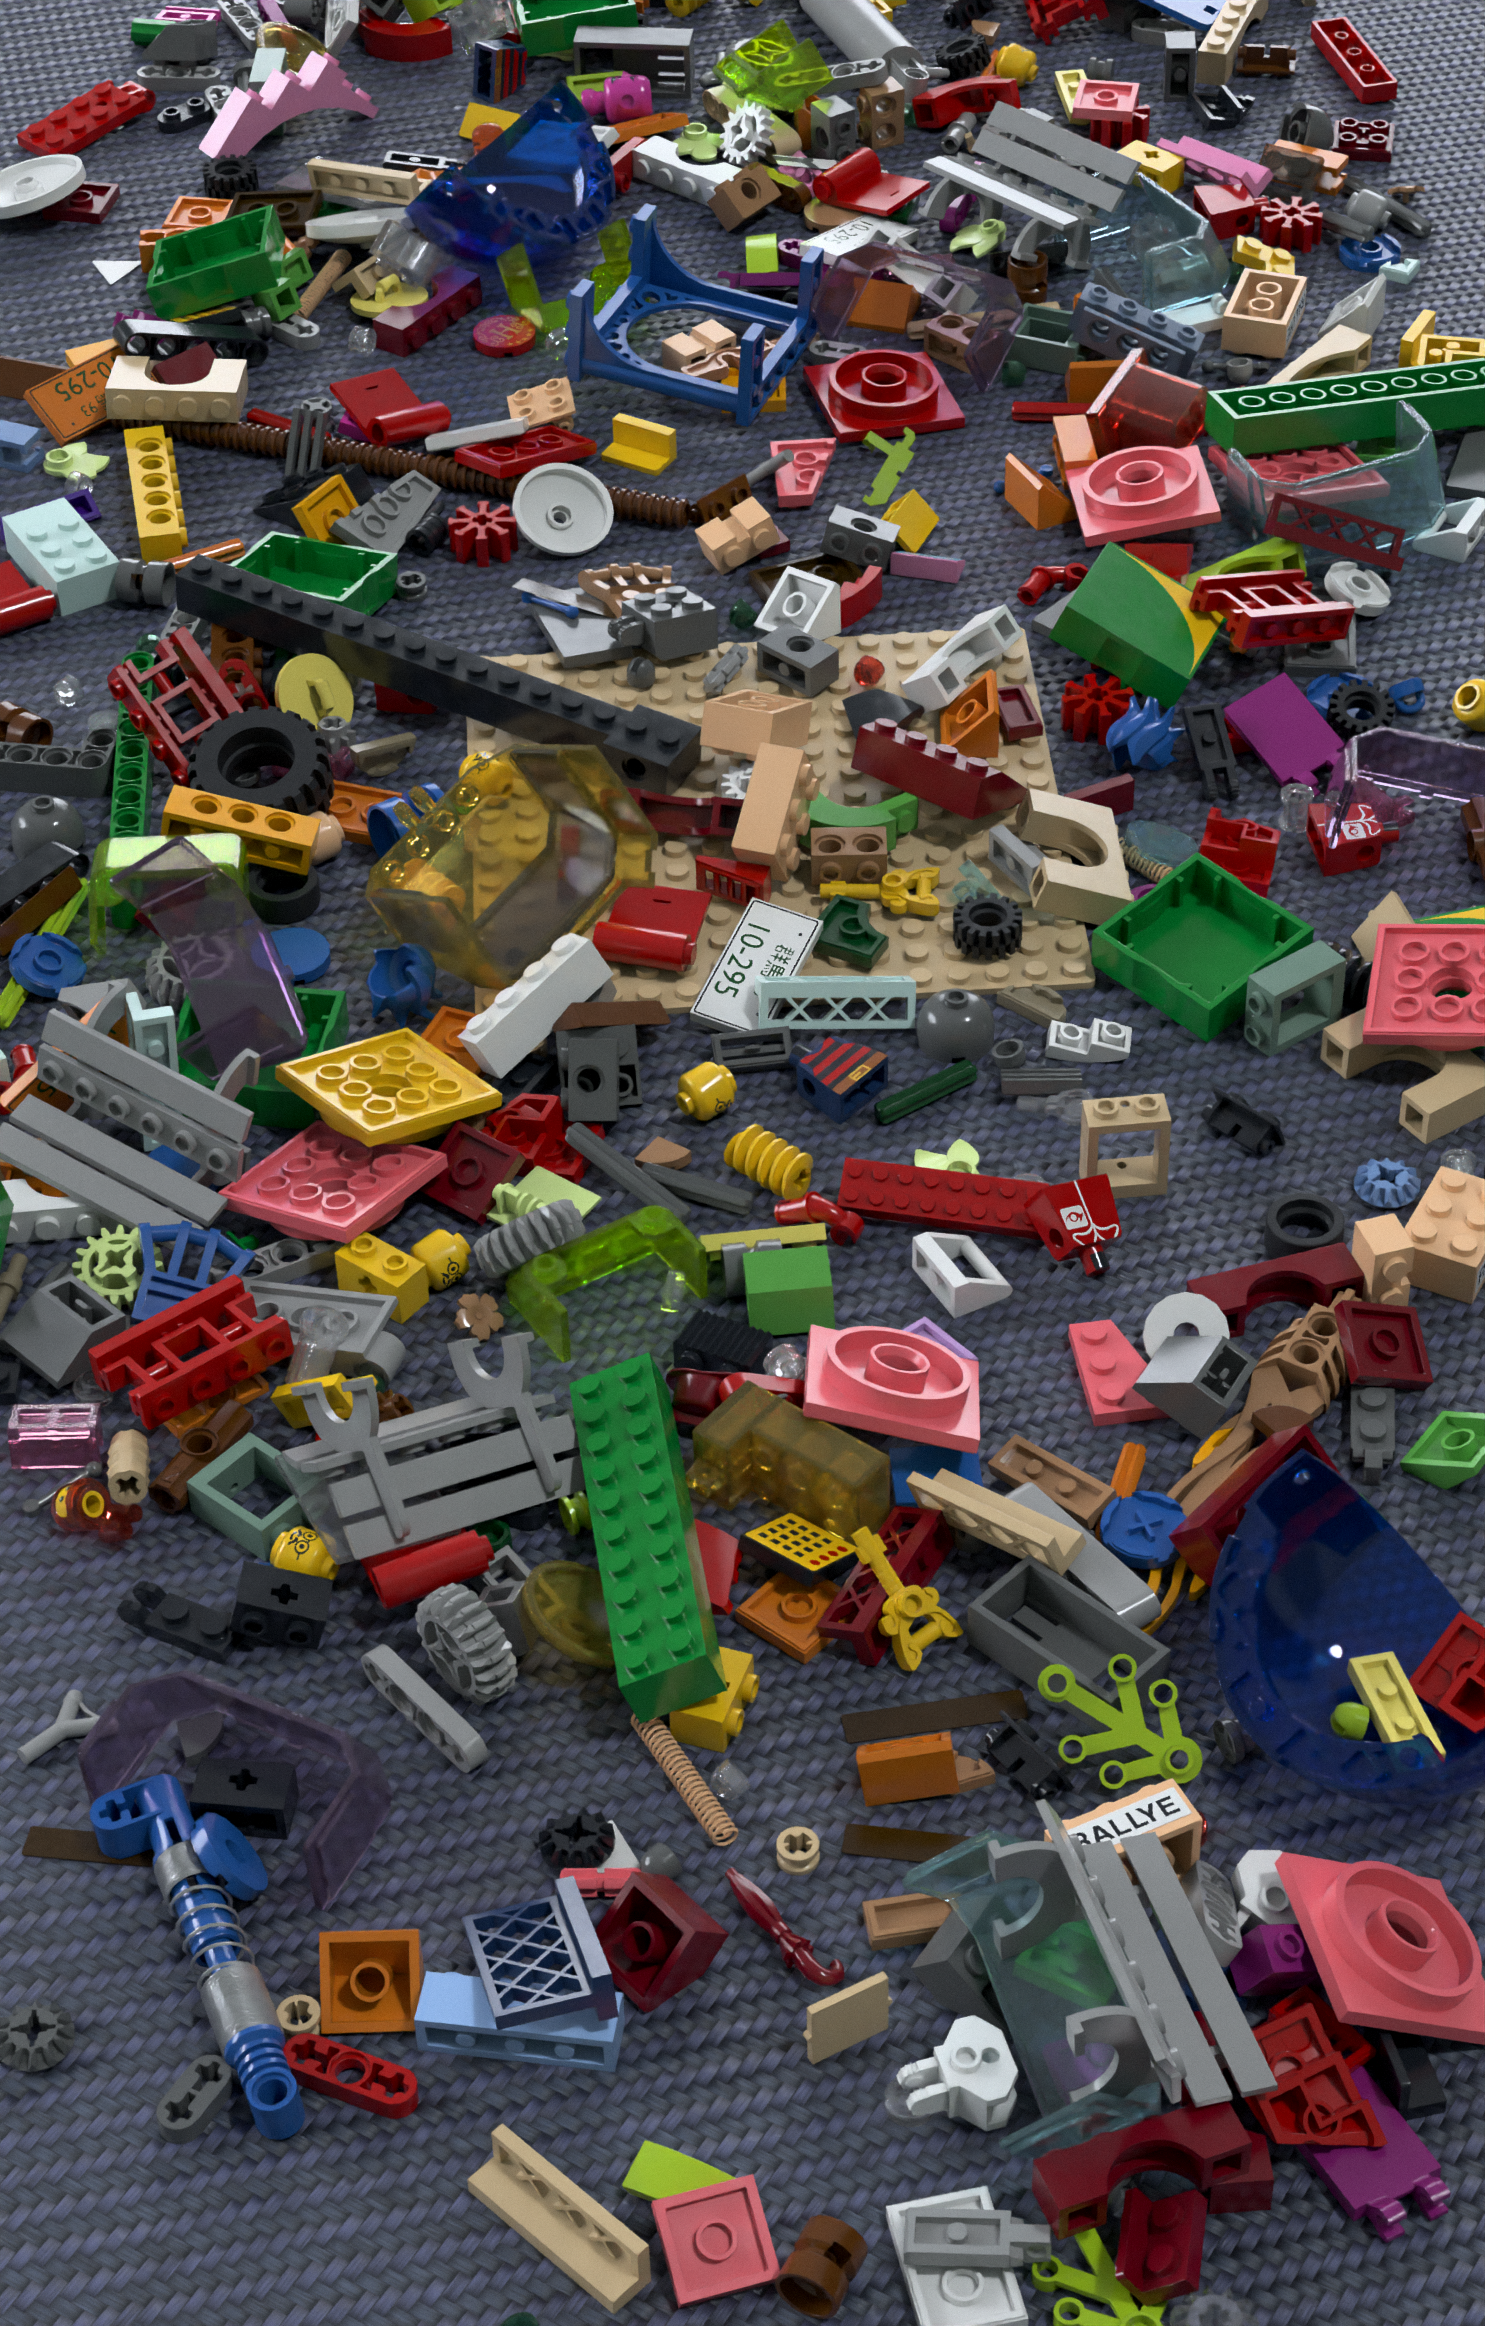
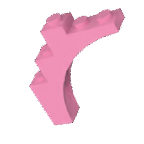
M312 50L297 76L288 70L285 74H282L273 69L259 94L250 88L245 93L235 86L198 148L210 157L218 160L223 155L229 158L230 155L235 154L236 158H238L240 155L246 156L267 133L278 125L299 114L320 108H344L358 111L374 119L379 108L371 104L370 100L372 97L358 87L355 92L351 90L353 84L345 79L348 73L338 68L339 60L327 52L322 57Z

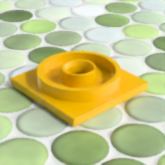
M403 1028L276 1066L275 1079L319 1110L321 1118L327 1125L343 1135L358 1139L367 1147L379 1144H405L427 1140L446 1131L456 1120L502 1106V1093L409 1028Z

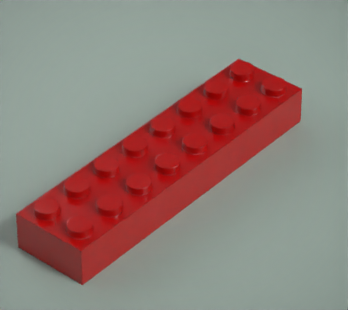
M1346 16L1312 21L1310 38L1362 104H1371L1378 101L1387 102L1397 98L1398 81Z
M845 1157L837 1206L844 1211L854 1212L860 1217L1043 1240L1023 1204L1041 1188L1050 1185L1049 1183Z

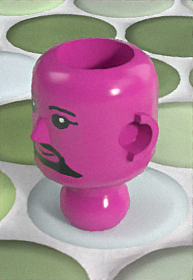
M623 71L622 76L605 79L604 91L585 89L581 92L583 115L586 117H594L598 113H606V118L610 123L618 124L653 115L651 84L649 79L643 75H631Z

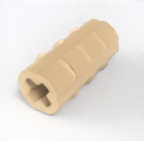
M134 1429L119 1431L113 1436L107 1452L109 1455L107 1462L109 1469L106 1474L108 1475L110 1496L117 1503L123 1505L139 1503L145 1498L150 1483L148 1475L151 1470L148 1466L151 1460L149 1458L147 1438L140 1431Z

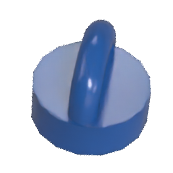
M1419 677L1395 684L1387 690L1389 697L1393 698L1396 708L1402 713H1417L1425 705L1426 700L1423 693L1425 688ZM1416 697L1417 701L1415 704H1404L1403 700Z

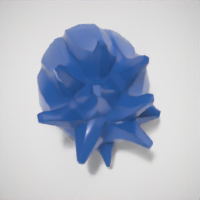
M1135 696L1130 697L1127 713L1110 726L1106 736V746L1108 751L1112 752L1115 770H1119L1126 760L1130 761L1133 765L1152 771H1159L1169 763L1179 761L1170 754L1174 742L1186 729L1170 728L1175 707H1170L1165 715L1160 718L1158 699L1148 696L1145 707L1141 710Z
M404 943L398 949L382 948L373 950L376 964L370 970L366 982L373 1005L372 1018L378 1016L382 1011L389 1009L401 1029L405 1026L409 1011L433 1020L435 1014L426 1008L429 999L443 997V993L434 987L436 966L431 953L418 943Z

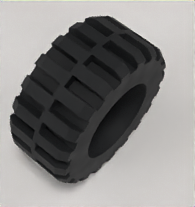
M259 706L248 707L249 711L239 713L238 710L228 714L229 718L223 721L218 719L211 724V731L209 733L204 731L196 741L198 746H194L189 756L190 764L187 767L191 789L305 816L317 811H322L326 814L331 805L330 800L334 796L335 786L325 741L321 733L316 731L314 724L305 718L301 720L300 714L290 710L283 713L279 707L268 706V710H260ZM280 766L289 769V772L281 780L264 788L245 789L233 785L234 780L258 767Z

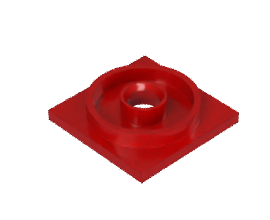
M872 349L849 354L839 359L836 363L803 367V378L815 400L817 399L822 413L840 444L863 441L869 431L874 432L881 438L906 435L903 433L905 427H908L915 434L965 427L963 412L927 352L907 353L890 349Z

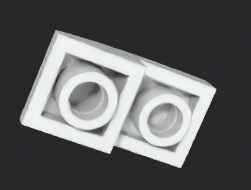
M1094 1018L1091 1028L1086 1029L1074 1024L1052 1020L1047 1033L1045 1057L1086 1063L1128 1059L1132 1027Z

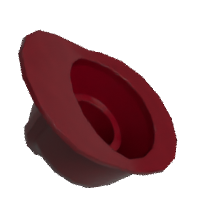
M688 1368L670 1370L666 1374L665 1381L669 1388L674 1391L672 1408L675 1422L698 1428H716L729 1420L732 1415L726 1412L719 1396L718 1388L726 1377L734 1373L708 1372Z

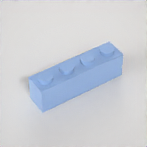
M426 1971L414 2018L417 2047L420 2051L615 2072L625 2026L623 1993L615 1992L619 2017L599 2022L595 2009L592 2007L497 2030L480 1977L466 1976L457 1972L438 1973ZM502 1977L499 1980L506 1983L513 1982L512 1980ZM532 1983L528 1988L541 1990L546 1984ZM562 1989L557 1995L562 1996L575 1993V1991ZM514 2000L505 2009L524 2005L525 2003Z

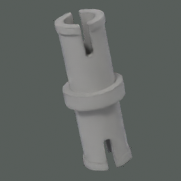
M963 112L957 121L949 125L947 134L942 138L943 142H941L944 152L953 154L958 151L961 145L966 143L964 134L971 132L976 126L974 124L977 123L976 117L972 113Z

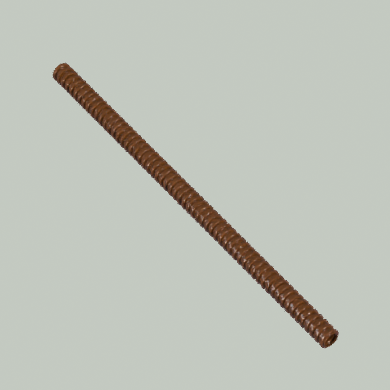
M111 419L113 427L118 430L122 428L127 430L163 425L165 438L172 437L174 440L178 438L181 441L188 440L191 443L197 441L199 444L206 443L209 446L216 445L220 448L225 446L227 449L234 448L237 451L244 450L248 453L253 451L255 454L262 453L265 456L272 455L276 458L280 456L283 459L287 458L290 429L284 431L282 428L275 429L272 426L265 428L264 425L259 424L256 426L254 423L246 424L244 421L226 423ZM312 434L310 450L308 452L307 462L309 461L310 463L314 443V435L312 436ZM325 436L321 462L322 466L328 464L330 467L343 462L346 466L360 463L364 472L366 470L368 474L376 473L378 476L385 474L387 477L395 476L397 479L415 470L437 486L442 484L444 487L449 488L452 485L454 489L462 488L464 491L471 489L475 493L481 490L483 494L491 493L493 496L500 494L503 498H507L510 495L511 499L514 497L519 482L528 473L525 472L499 479L455 462V459L450 457L445 459L443 456H438L436 458L433 454L426 456L425 453L420 452L417 454L415 451L407 453L404 449L398 451L393 447L388 449L386 446L378 447L376 444L369 446L367 443L359 444L357 441L350 443L347 439L340 440L336 437L331 439L329 436ZM604 485L612 500L613 517L617 514L619 518L623 519L627 516L629 520L637 518L639 522H644L647 519V522L650 524L657 521L658 525L663 526L667 523L668 527L676 525L679 529L685 528L689 522L688 511L691 510L688 499L683 498L679 501L678 497L669 499V496L662 495L659 497L657 493H653L650 496L645 491L640 494L638 490L630 492L628 488H623L620 491L619 487L614 486L610 489L609 485Z

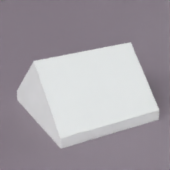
M1383 273L1338 302L1318 332V337L1322 339L1325 334H1328L1339 324L1372 336L1383 318L1387 277Z
M787 566L753 626L764 632L771 633L784 623H787L819 640L841 633L840 586L836 582Z

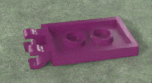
M721 271L718 273L717 278L727 279L730 282L729 288L731 289L791 288L799 286L800 272L730 273L728 271ZM822 272L821 287H833L835 285V272Z
M1285 672L1224 708L1225 718L1284 790L1295 785L1303 798L1309 802L1320 795L1319 790L1315 787L1319 782L1312 774L1313 772L1325 766L1338 783L1351 776L1347 769L1350 763L1343 755L1346 753L1345 744Z
M1361 2066L1351 2073V2077L1361 2098L1368 2099L1388 2144L1382 2147L1318 2144L1295 2145L1354 2222L1367 2215L1380 2237L1388 2243L1405 2234V2230L1399 2222L1406 2219L1407 2214L1402 2205L1397 2201L1398 2199L1410 2194L1424 2216L1429 2221H1433L1448 2213V2208L1442 2201L1449 2198L1451 2193L1440 2179L1441 2165L1364 2067Z

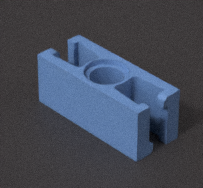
M0 420V467L29 473L45 457L43 447L36 446L35 449L30 448L41 437L40 428Z

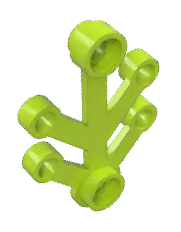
M1118 1654L1112 1657L1108 1663V1673L1116 1682L1123 1713L1078 1686L1075 1682L1074 1674L1066 1666L1054 1664L1047 1666L1041 1671L1037 1685L1040 1694L1045 1699L1051 1702L1066 1700L1113 1729L1085 1737L1077 1735L1065 1736L1058 1746L1059 1755L1065 1762L1071 1764L1079 1763L1087 1755L1135 1744L1153 1755L1125 1764L1116 1760L1105 1762L1099 1769V1779L1109 1789H1118L1126 1781L1160 1774L1166 1780L1173 1778L1178 1784L1186 1783L1194 1779L1200 1772L1203 1761L1202 1753L1199 1746L1192 1739L1182 1735L1175 1706L1178 1692L1176 1686L1171 1681L1166 1679L1156 1680L1148 1690V1697L1151 1703L1158 1707L1163 1738L1146 1728L1134 1679L1137 1665L1131 1656ZM1118 1659H1125L1130 1663L1131 1672L1127 1677L1121 1678L1114 1673L1113 1665ZM1053 1674H1060L1065 1678L1066 1687L1062 1692L1055 1693L1049 1689L1048 1679ZM1160 1684L1167 1685L1172 1691L1171 1699L1166 1703H1160L1154 1697V1690ZM1076 1740L1081 1744L1082 1752L1077 1758L1071 1759L1064 1754L1063 1748L1067 1741ZM1182 1750L1186 1753L1188 1762L1184 1768L1176 1769L1171 1765L1170 1756L1174 1751ZM1111 1765L1118 1766L1122 1771V1779L1116 1784L1108 1783L1104 1777L1106 1768Z
M1095 2228L1073 2235L1094 2275L1064 2265L1053 2255H1051L1050 2262L1032 2263L1031 2281L1036 2289L1042 2292H1053L1062 2287L1109 2304L1117 2317L1114 2318L1085 2309L1080 2300L1073 2297H1065L1060 2299L1054 2306V2326H1163L1160 2321L1169 2300L1149 2306L1143 2304L1139 2311L1131 2297V2292L1117 2281L1115 2265ZM1047 2269L1055 2272V2275L1043 2277L1039 2272ZM1066 2312H1072L1078 2318L1066 2320L1061 2315Z

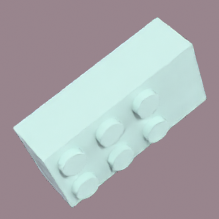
M64 497L2 517L7 552L36 586L42 585L45 590H51L56 600V610L62 617L117 598L115 578L120 561Z

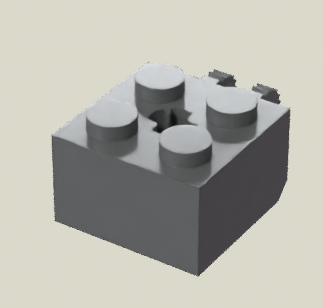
M671 586L666 588V592L657 594L639 593L634 596V599L621 601L622 616L618 619H612L609 625H607L610 637L618 639L622 645L626 647L639 645L662 661L718 648L717 608L683 586Z

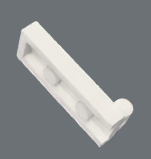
M1216 293L1213 295L1211 302L1163 312V314L1176 322L1192 326L1198 332L1204 333L1222 329L1223 314L1229 302L1221 293Z

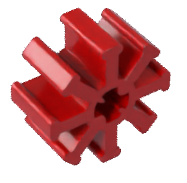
M1138 98L1132 122L1090 120V140L1093 142L1101 140V145L1109 149L1115 143H1120L1121 149L1135 140L1147 143L1150 123L1149 105L1139 106Z
M1292 196L1291 205L1284 204L1280 201V198L1271 199L1270 208L1266 206L1261 207L1259 238H1263V245L1273 247L1280 244V248L1289 253L1291 246H1296L1303 254L1311 252L1312 244L1320 245L1323 213L1319 212V205L1316 202L1302 206V197Z
M478 501V513L466 509L464 505L457 508V519L449 518L448 527L450 551L452 553L456 551L458 562L466 564V561L477 556V566L485 568L489 567L490 555L501 560V563L511 560L510 550H518V533L516 519L510 515V507L502 504L500 508L490 513L489 501Z
M1094 673L1084 675V687L1075 684L1072 680L1068 681L1065 684V693L1061 698L1062 731L1073 729V740L1079 743H1084L1085 738L1090 733H1097L1098 745H1106V736L1110 726L1123 717L1129 709L1130 697L1134 696L1133 689L1128 687L1121 690V679L1116 676H1110L1109 681L1103 686H1098L1096 674Z

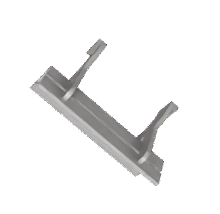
M997 101L986 123L1011 133L1010 139L983 128L971 149L997 161L995 166L982 162L980 165L974 163L975 157L958 152L957 157L944 155V157L938 156L924 161L923 168L945 178L934 188L925 207H919L917 213L926 217L944 219L947 208L956 198L965 194H974L980 202L981 209L980 216L974 215L973 222L981 225L982 222L988 219L1001 220L1003 204L1033 217L1019 234L1010 256L1019 260L1036 262L1038 256L1034 255L1037 246L1051 235L1062 234L1068 243V255L1065 264L1073 268L1090 270L1092 266L1091 263H1088L1091 250L1089 226H1101L1102 220L1095 218L1099 208L1115 213L1126 190L1112 185L1114 180L1130 185L1141 165L1139 161L1001 101ZM1027 140L1099 172L1100 175L1096 178L1028 148L1024 144ZM1013 168L1084 200L1085 203L1083 206L1075 204L1073 208L1067 205L1068 199L1055 194H1051L1050 197L1044 195V188L1030 183L1024 186L1020 184L1021 178L1008 173Z
M114 979L108 983V993L92 1013L87 1025L54 1008L50 1010L46 1018L41 1040L76 1057L77 1060L43 1043L39 1046L37 1078L74 1097V1103L66 1112H63L28 1094L10 1114L9 1122L42 1140L40 1141L18 1128L3 1122L0 1126V1159L21 1169L23 1173L40 1179L131 1229L138 1228L139 1223L149 1222L150 1226L181 1224L182 1220L192 1222L183 1217L184 1215L209 1227L227 1206L228 1198L212 1191L208 1187L211 1183L217 1186L226 1185L232 1181L237 1183L241 1179V1175L250 1169L251 1149L242 1143L247 1139L254 1112L235 1103L234 1100L243 1086L247 1084L254 1087L258 1084L260 1054L248 1048L242 1051L231 1062L221 1076L214 1091L107 1036L113 1025L125 1015L126 985ZM120 1081L123 1082V1083H125V1084H127V1085H129V1086H131V1087H133V1088H135V1089H137V1090H139V1091H141L142 1093H144V1094H146V1095H148V1096H150V1097H152V1098H154V1099H156V1100H158V1101L164 1103L165 1105H167V1106H169V1107H171V1108H173V1109H175V1110H177V1111H179V1112L185 1114L186 1116H188V1117H190V1118H192V1119H194V1120H196V1121H198V1122L204 1124V1126H202V1125H200V1124H198V1123H196V1122L190 1120L189 1118H187V1117H185V1116H183V1115H181V1114H179V1113H177V1112H175V1111H173V1110L167 1108L166 1106H164V1105H162V1104H160V1103H158V1102H156V1101H154V1100H152V1099L146 1097L145 1095H143V1094H141V1093H139V1092H137V1091H135V1090H133V1089H131V1088L125 1086L124 1084L120 1083ZM110 1116L199 1163L200 1169L190 1179L89 1126L83 1121L86 1117L92 1120H99ZM225 1136L229 1137L230 1139H232V1140H234V1141H236V1142H238V1143L236 1144V1143L232 1142L231 1140L225 1138ZM58 1149H61V1150H63V1151H65V1152H67V1153L73 1155L74 1157H76V1158H78V1159H80V1160H82V1161L88 1163L89 1165H91V1166H93V1167H95V1168H97V1169H99V1170L105 1172L106 1174H108V1175H110V1176H112V1177H114V1178L120 1180L121 1182H123V1183H125V1184H127V1185H129V1186L135 1188L136 1190H138V1191H140V1192H142V1193H144V1194L150 1196L151 1198H153V1199H155V1200H157V1201H159V1202H161V1203L167 1205L168 1207L166 1208V1207H164V1206H162V1205L156 1203L155 1201H153V1200H151V1199H149V1198H147V1197L141 1195L140 1193H138V1192H136V1191H134V1190H132V1189L126 1187L125 1185H123V1184H121V1183H119V1182H117V1181L111 1179L110 1177H108V1176H106V1175H104V1174H102V1173L96 1171L95 1169H93V1168H91V1167H89V1166H87V1165H85V1164L79 1162L78 1160H76V1159H74V1158H72V1157H70V1156L64 1154L63 1152L59 1151ZM192 1222V1227L204 1229L202 1226ZM176 1241L158 1242L156 1244H161L173 1251ZM187 1243L184 1256L192 1248L193 1244Z
M533 1331L515 1333L500 1338L504 1352V1366L498 1378L487 1374L478 1363L473 1352L474 1347L480 1346L478 1338L461 1339L447 1343L456 1374L470 1397L379 1423L378 1399L373 1377L357 1378L341 1383L343 1392H352L353 1408L348 1421L339 1418L331 1409L326 1399L322 1382L305 1383L291 1387L293 1396H302L308 1417L321 1440L282 1451L283 1459L297 1470L301 1469L302 1473L318 1472L320 1479L345 1473L344 1464L359 1461L360 1467L369 1466L371 1472L327 1485L339 1518L380 1506L385 1508L386 1514L343 1526L354 1559L365 1558L564 1497L577 1491L586 1490L581 1455L555 1462L553 1454L579 1447L578 1438L569 1414L540 1422L538 1416L542 1414L541 1406L555 1403L554 1394L532 1396L531 1392H529L531 1364L527 1342L535 1340ZM514 1414L521 1424V1428L393 1466H388L384 1454L395 1449L399 1450L400 1455L417 1452L426 1448L424 1441L438 1437L439 1443L465 1437L463 1429L477 1426L478 1432L495 1429L504 1425L502 1418ZM535 1460L537 1466L535 1469L404 1508L402 1500L529 1461Z
M1045 1799L1039 1800L1035 1804L1049 1831L1052 1843L1026 1841L1000 1847L997 1839L987 1842L989 1868L996 1883L1011 1878L1026 1877L1040 1884V1891L1035 1904L1023 1917L1007 1926L1003 1918L993 1921L994 1944L1001 1960L1032 1948L1049 1937L1062 1924L1086 1919L1126 2007H1097L1066 2017L1067 2041L1075 2058L1085 2055V2044L1107 2043L1115 2048L1110 2066L1098 2079L1083 2088L1069 2092L1070 2114L1078 2132L1088 2129V2118L1112 2107L1130 2094L1137 2086L1160 2081L1171 2104L1181 2101V2079H1183L1195 2107L1232 2100V2093L1220 2070L1226 2067L1241 2097L1278 2090V2084L1156 1832L1120 1838L1121 1846L1140 1883L1138 1885H1132L1111 1840L1082 1845L1075 1833L1068 1835L1061 1818H1059L1057 1812ZM1144 1908H1152L1216 2045H1208Z

